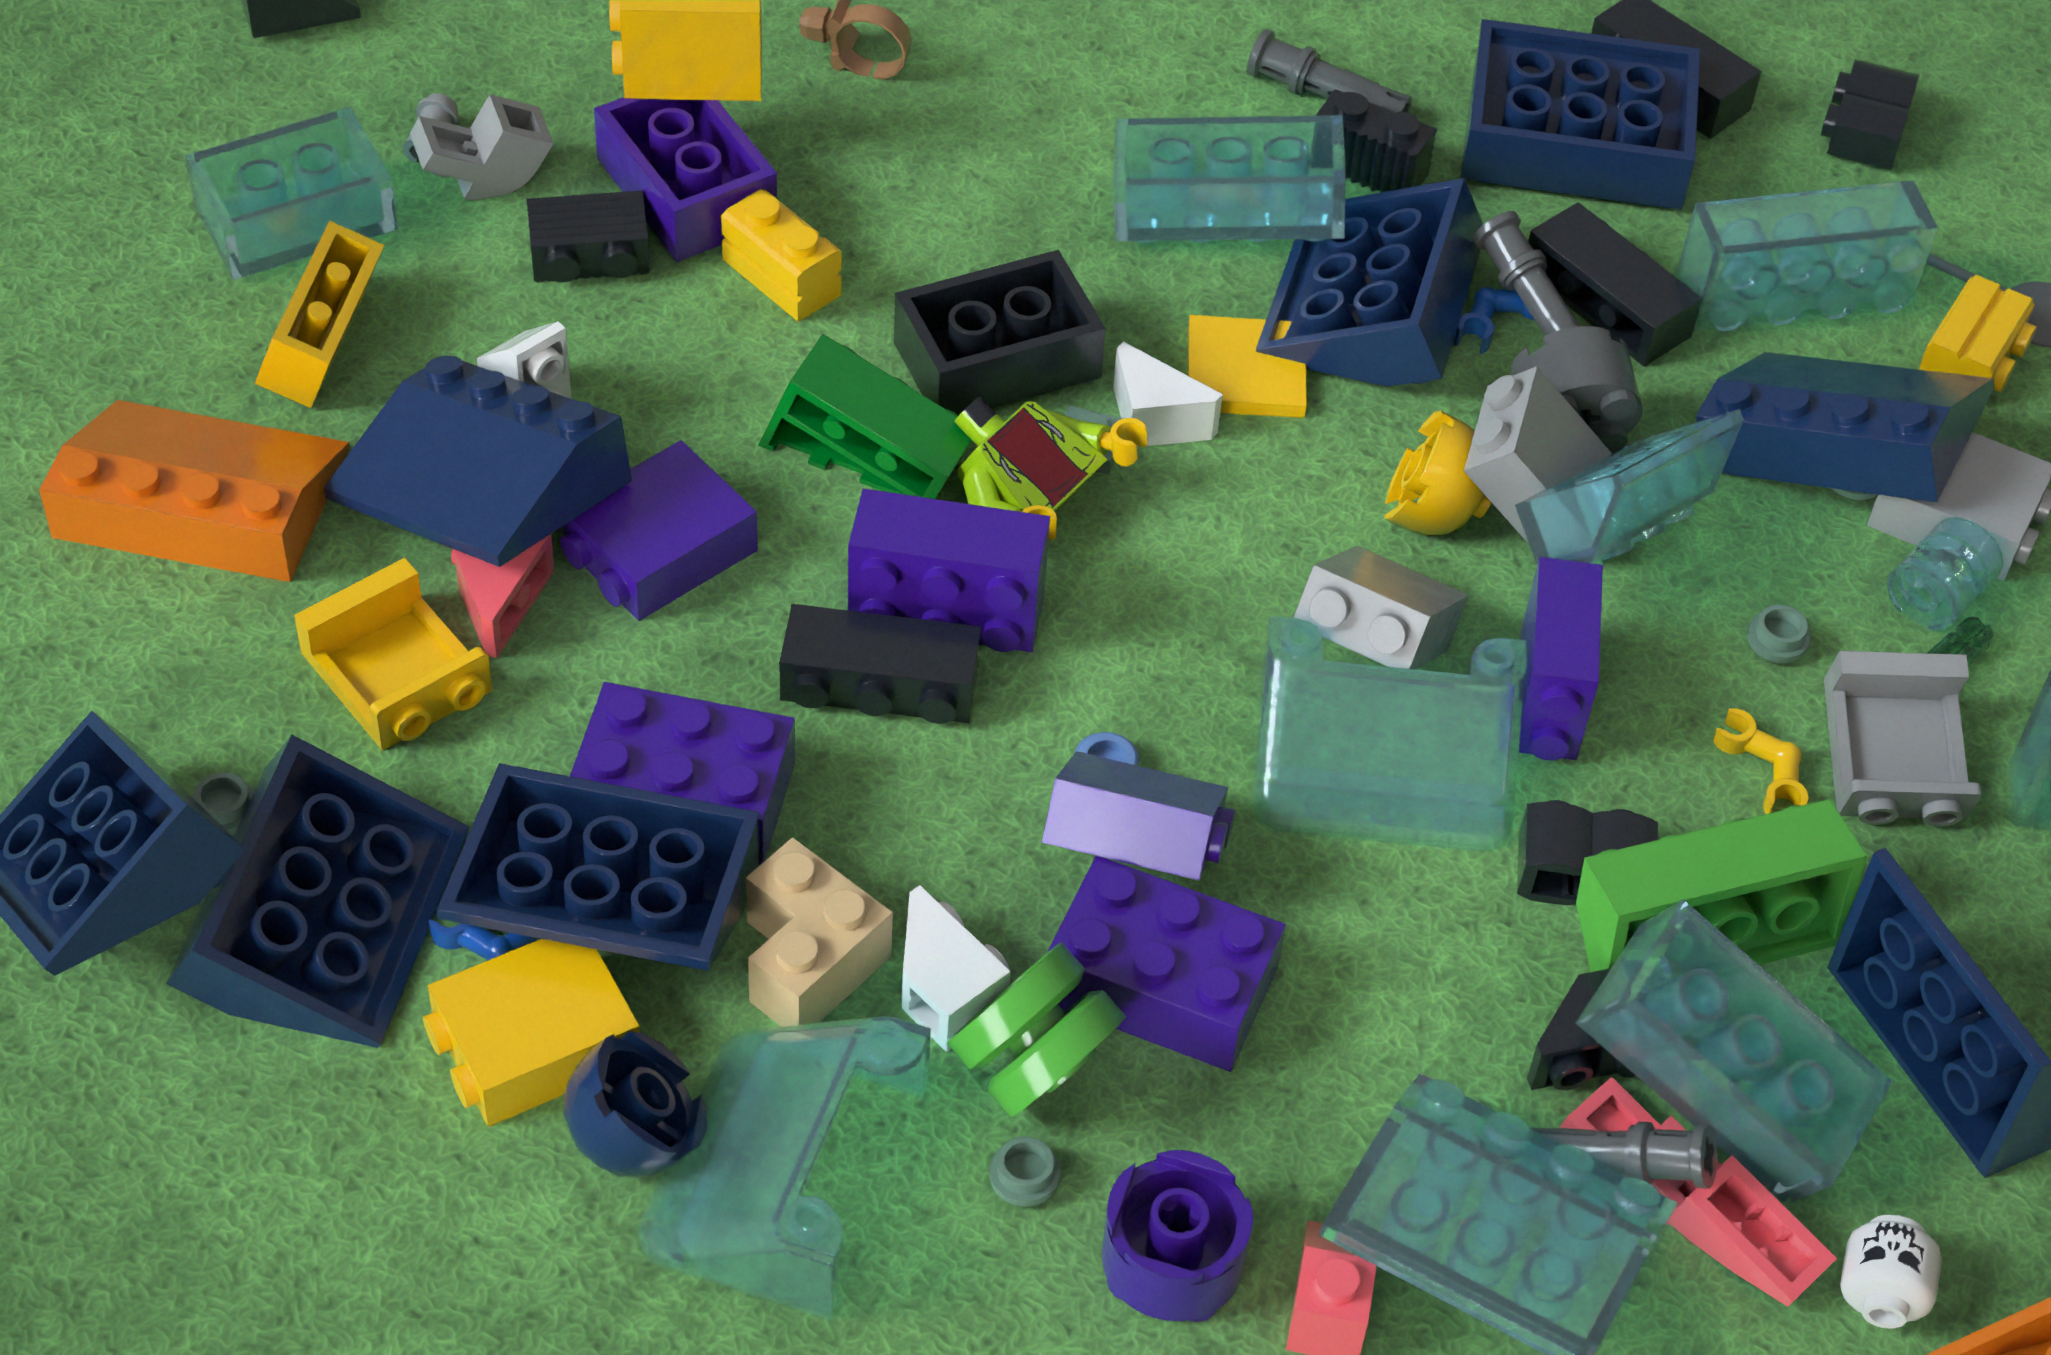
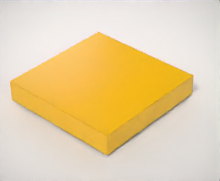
M1189 315L1187 375L1223 394L1220 413L1305 418L1307 407L1306 364L1256 352V347L1266 322L1265 319ZM1279 321L1274 340L1284 338L1292 321Z

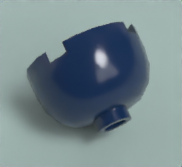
M629 1031L621 1039L614 1038V1034H612L591 1049L575 1067L564 1094V1116L578 1150L595 1165L619 1177L636 1178L653 1176L679 1162L699 1147L707 1131V1108L702 1094L692 1101L689 1091L682 1083L690 1075L683 1062L661 1042L641 1032Z

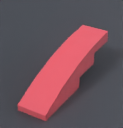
M1613 1077L1607 1080L1567 1116L1559 1127L1600 1131H1628L1631 1125H1636L1640 1121L1652 1122L1655 1129L1686 1130L1672 1115L1660 1125ZM1733 1155L1722 1165L1717 1161L1716 1177L1710 1189L1696 1188L1693 1181L1654 1179L1651 1186H1642L1629 1181L1627 1175L1609 1173L1694 1245L1724 1267L1787 1307L1837 1259Z

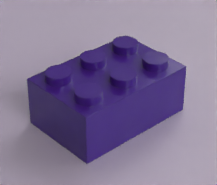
M622 97L594 108L598 161L622 192L642 190L646 223L676 262L722 245V240L725 237L722 235L721 215L729 207L760 189L767 190L777 198V172L718 100L624 99Z
M862 488L848 544V610L981 626L980 645L988 646L999 652L1018 650L1033 653L1045 592L1050 516Z
M604 682L570 777L760 812L759 865H761L766 860L795 766V718Z
M1095 856L1047 951L1048 953L1057 944L1062 942L1085 968L1082 981L1058 1005L1066 1010L1088 992L1104 990L1126 1015V1018L1116 1028L1117 1030L1231 1072L1278 969L1286 924L1104 857Z

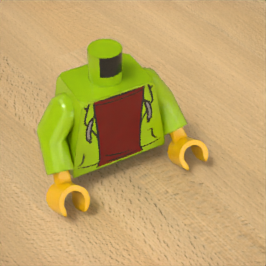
M979 396L954 421L978 446L957 469L958 476L963 482L968 504L1050 516L1049 540L1056 539L1057 516L1055 511L1107 461L1104 455L1109 450L1112 451L1113 459L1117 464L1128 467L1138 459L1137 446L1141 448L1148 445L1146 426L1138 419L1123 418L1117 421L1111 428L1108 425L1081 421L1043 409L1036 402L1032 401L1024 403L1004 422Z

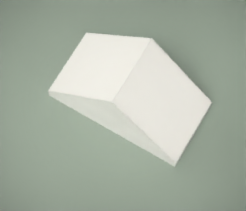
M1124 341L1120 344L1116 352L1114 393L1121 418H1135L1145 424L1148 441L1146 446L1212 440L1218 433L1223 394Z

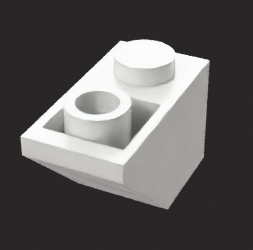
M559 321L526 330L477 358V366L501 372L513 379L533 386H541L548 391L571 398L566 328Z
M919 885L909 894L903 964L902 1009L948 1052L951 1048L946 1042L1010 985L1011 971L1005 958L995 947L990 944L983 945L964 927L962 919L951 905L943 901L938 903Z

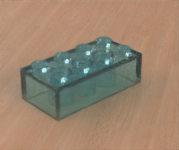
M1343 115L1116 119L1113 184L1115 241H1134L1137 243L1193 241L1204 243L1211 240L1263 242L1273 239H1305L1308 241L1344 239L1346 181Z
M1914 180L1695 203L1676 278L1703 298L1694 327L1695 332L1710 330L1731 331L1738 327L1763 324L1785 325L1793 321L1817 318L1839 319L1847 315L1871 312L1893 313L1900 309L1911 307L1938 226Z
M1684 899L1639 925L1576 1022L1578 1026L1695 1127L1697 1124L1712 1125L1716 1134L1717 1146L1729 1156L1733 1155L1762 1185L1785 1204H1790L1834 1185L1893 1083L1887 1075Z

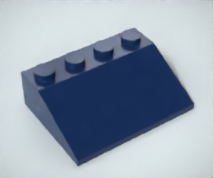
M1482 19L1460 179L1465 178V180L1682 210L1695 162L1700 48Z
M1465 178L1307 205L1258 341L1256 352L1306 364V369L1386 387L1409 383L1423 384L1431 380L1442 379L1480 254V250L1473 243V236L1483 225V222ZM1279 321H1292L1284 338L1274 340Z
M1764 352L1719 377L1698 411L1696 421L1704 469L1722 474L1938 502L1994 389V378Z
M446 355L432 359L426 364L424 369L401 382L325 485L324 493L326 499L501 567L630 483L632 478L621 416L593 407L590 403L579 402L548 391L544 387L533 386L505 376L501 372L491 371L462 361L458 357Z
M91 711L0 814V917L41 966L56 976L199 904L212 888L218 887L230 876L236 860L246 849L149 754L95 712Z
M291 735L264 769L233 836L246 850L236 860L230 876L221 885L212 888L206 895L166 984L228 1015L378 1048L386 1034L429 928V920H432L469 826L310 743Z
M499 763L438 905L437 919L709 971L743 915L746 906V877L759 866L760 812Z
M1883 848L1874 852L1827 968L1984 1178L2050 1150L2051 1060L1888 850Z

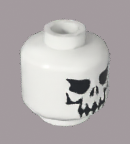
M1899 1215L1877 1216L1869 1223L1855 1229L1847 1242L1840 1282L1844 1299L1856 1311L1862 1313L1863 1318L1867 1322L1882 1328H1899L1905 1325L1906 1322L1916 1321L1931 1312L1937 1299L1942 1264L1939 1245L1926 1233L1925 1229L1918 1222Z

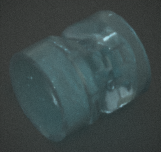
M1960 517L1945 518L1918 543L1917 548L1911 551L1891 571L1887 581L1889 596L1900 613L1919 625L1932 631L1945 630L1953 625L1972 605L1974 599L1980 596L1999 576L2003 567L2002 552L1996 540L1985 528L1975 522Z

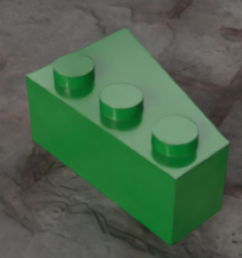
M822 334L790 380L758 446L774 451L781 444L811 455L808 459V464L826 470L831 462L861 473L862 476L859 479V483L877 490L936 499L972 439L954 422L958 417L956 413L944 409L910 388L901 379L889 375L863 359L849 347L841 345Z

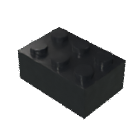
M1059 250L895 293L894 344L921 394L944 409L956 413L958 416L979 396L991 408L1100 379L1102 376L1106 328Z

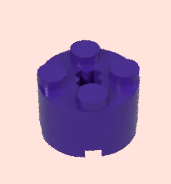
M1170 1150L1157 1153L1156 1160L1144 1163L1136 1168V1163L1124 1170L1111 1189L1102 1244V1264L1107 1278V1285L1115 1297L1123 1300L1130 1307L1147 1316L1167 1321H1205L1215 1315L1216 1311L1230 1300L1240 1285L1253 1227V1209L1248 1196L1245 1199L1243 1193L1235 1184L1236 1177L1219 1161L1200 1153L1185 1150Z

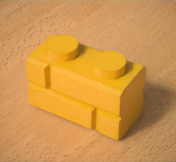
M760 189L726 209L721 215L722 235L725 237L722 240V260L796 321L803 320L841 296L842 276L838 273L842 270V251L826 238L820 237L819 232L767 190Z
M1979 275L1970 277L1928 343L1919 370L1994 378L1993 390L2001 393L2016 364V361L2010 358L2011 355L2022 358L2036 332L2037 326L2028 323L2035 306L2033 298L2009 288L2003 291L2000 284Z

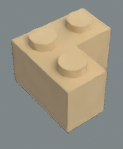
M793 837L746 877L747 923L769 939L748 957L749 1002L796 1039L800 1040L892 956L893 912Z

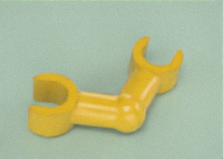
M1737 708L1728 709L1725 724L1740 731L1742 734L1735 735L1721 728H1716L1713 742L1723 752L1729 754L1748 752L1773 764V782L1768 786L1763 802L1765 814L1772 813L1775 800L1779 798L1788 799L1794 805H1806L1809 799L1808 791L1799 783V764L1802 759L1800 748L1795 743L1782 741L1756 729V721L1746 711Z

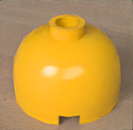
M1441 410L1434 412L1418 430L1419 433L1428 438L1415 451L1407 447L1393 475L1385 504L1399 500L1398 506L1384 515L1386 520L1421 535H1445L1458 530L1467 523L1472 515L1477 518L1483 517L1492 503L1464 472L1475 430L1463 421Z

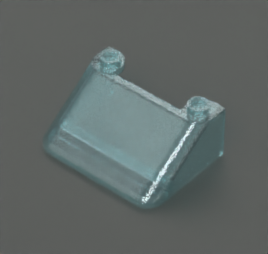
M1270 616L1259 686L1253 792L1255 815L1265 826L1287 833L1472 851H1491L1501 847L1509 839L1513 826L1527 668V640L1494 638L1482 642L1473 652L1470 663V675L1323 661V639L1316 625L1297 618Z
M881 1016L751 1029L731 1036L722 1046L700 1093L707 1108V1131L701 1145L685 1158L665 1169L641 1220L639 1240L645 1255L661 1266L831 1320L836 1309L837 1258L843 1244V1227L838 1215L823 1199L815 1196L803 1197L801 1195L853 1076L915 1096L924 1097L929 1084L931 1028L895 1017Z

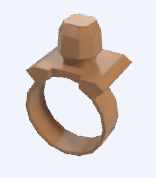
M837 0L833 11L831 8L826 7L804 9L799 23L800 34L809 40L827 44L828 40L831 41L832 52L830 59L834 70L840 71L845 67L854 74L868 77L875 61L866 59L852 50L859 35L852 22H868L881 26L890 32L900 44L903 56L891 62H878L872 78L885 80L897 75L903 68L911 49L912 38L908 26L898 15L889 9L874 4H859L848 9L852 0Z

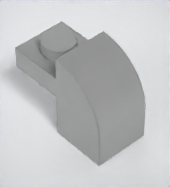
M489 94L470 128L419 116L410 131L422 169L438 177L457 178L463 198L467 200H479L516 191L535 175L554 144L540 107Z

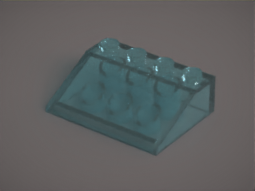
M1420 1073L1393 1107L1322 1224L1319 1236L1546 1355H1597L1648 1271L1678 1203L1659 1194L1657 1189L1648 1182L1638 1178L1626 1177L1594 1161L1584 1150L1573 1145L1560 1144L1529 1128L1519 1117L1506 1112H1497L1465 1096L1452 1083L1432 1079Z

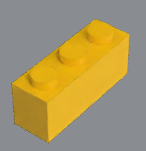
M329 220L272 337L255 381L256 385L312 408L366 292L384 248L383 244Z

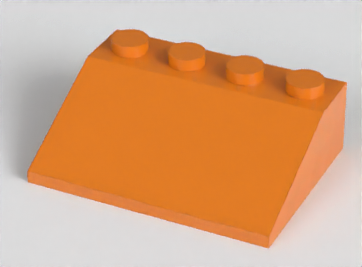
M116 400L62 445L39 492L52 538L291 582L326 504L327 499L324 487L345 460L350 450V443L348 441Z

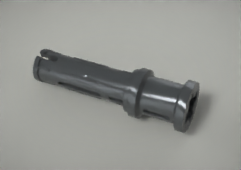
M1264 29L1252 48L1247 64V74L1253 77L1262 74L1288 85L1289 92L1293 94H1304L1308 91L1328 99L1336 89L1344 93H1359L1366 97L1368 102L1393 112H1409L1412 96L1389 89L1377 82L1321 60L1320 53H1317L1315 48L1306 46L1304 49H1300L1276 39L1275 32L1272 30Z
M1507 211L1483 224L1474 234L1473 243L1479 250L1485 249L1500 271L1498 281L1502 287L1518 293L1545 336L1561 329L1579 327V323L1544 272L1547 268V258L1541 250H1534L1520 230L1521 219L1515 211Z
M1640 1121L1636 1125H1631L1628 1131L1528 1128L1501 1125L1495 1142L1496 1156L1506 1155L1505 1158L1499 1157L1497 1160L1500 1170L1528 1169L1576 1173H1613L1627 1175L1629 1181L1635 1182L1636 1185L1651 1186L1654 1179L1693 1181L1696 1188L1710 1189L1712 1187L1717 1170V1139L1715 1130L1710 1124H1697L1693 1131L1655 1129L1652 1122Z

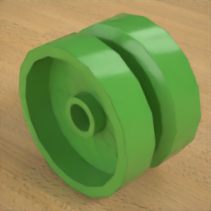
M1062 942L1057 944L1013 981L946 1042L968 1069L983 1068L1005 1049L1009 1048L1014 1056L990 1078L987 1091L1010 1117L1021 1112L1044 1092L1051 1093L1064 1083L1097 1052L1095 1048L1126 1018V1015L1104 990L1090 991L1068 1009L1062 1010L1058 1003L1082 981L1085 970Z

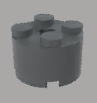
M1571 327L1543 336L1545 346L1530 355L1527 347L1518 353L1511 366L1510 373L1512 376L1538 366L1611 453L1620 451L1627 445V434L1638 424L1642 416L1643 406L1628 347L1622 338L1620 343L1611 339L1609 330L1600 327Z

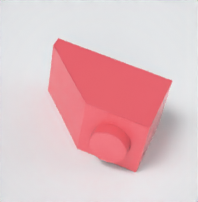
M551 534L501 567L452 549L451 562L453 565H456L459 593L482 648L488 656L498 658L554 573Z
M1307 1220L1287 1338V1351L1308 1355H1360L1368 1326L1377 1266V1233Z

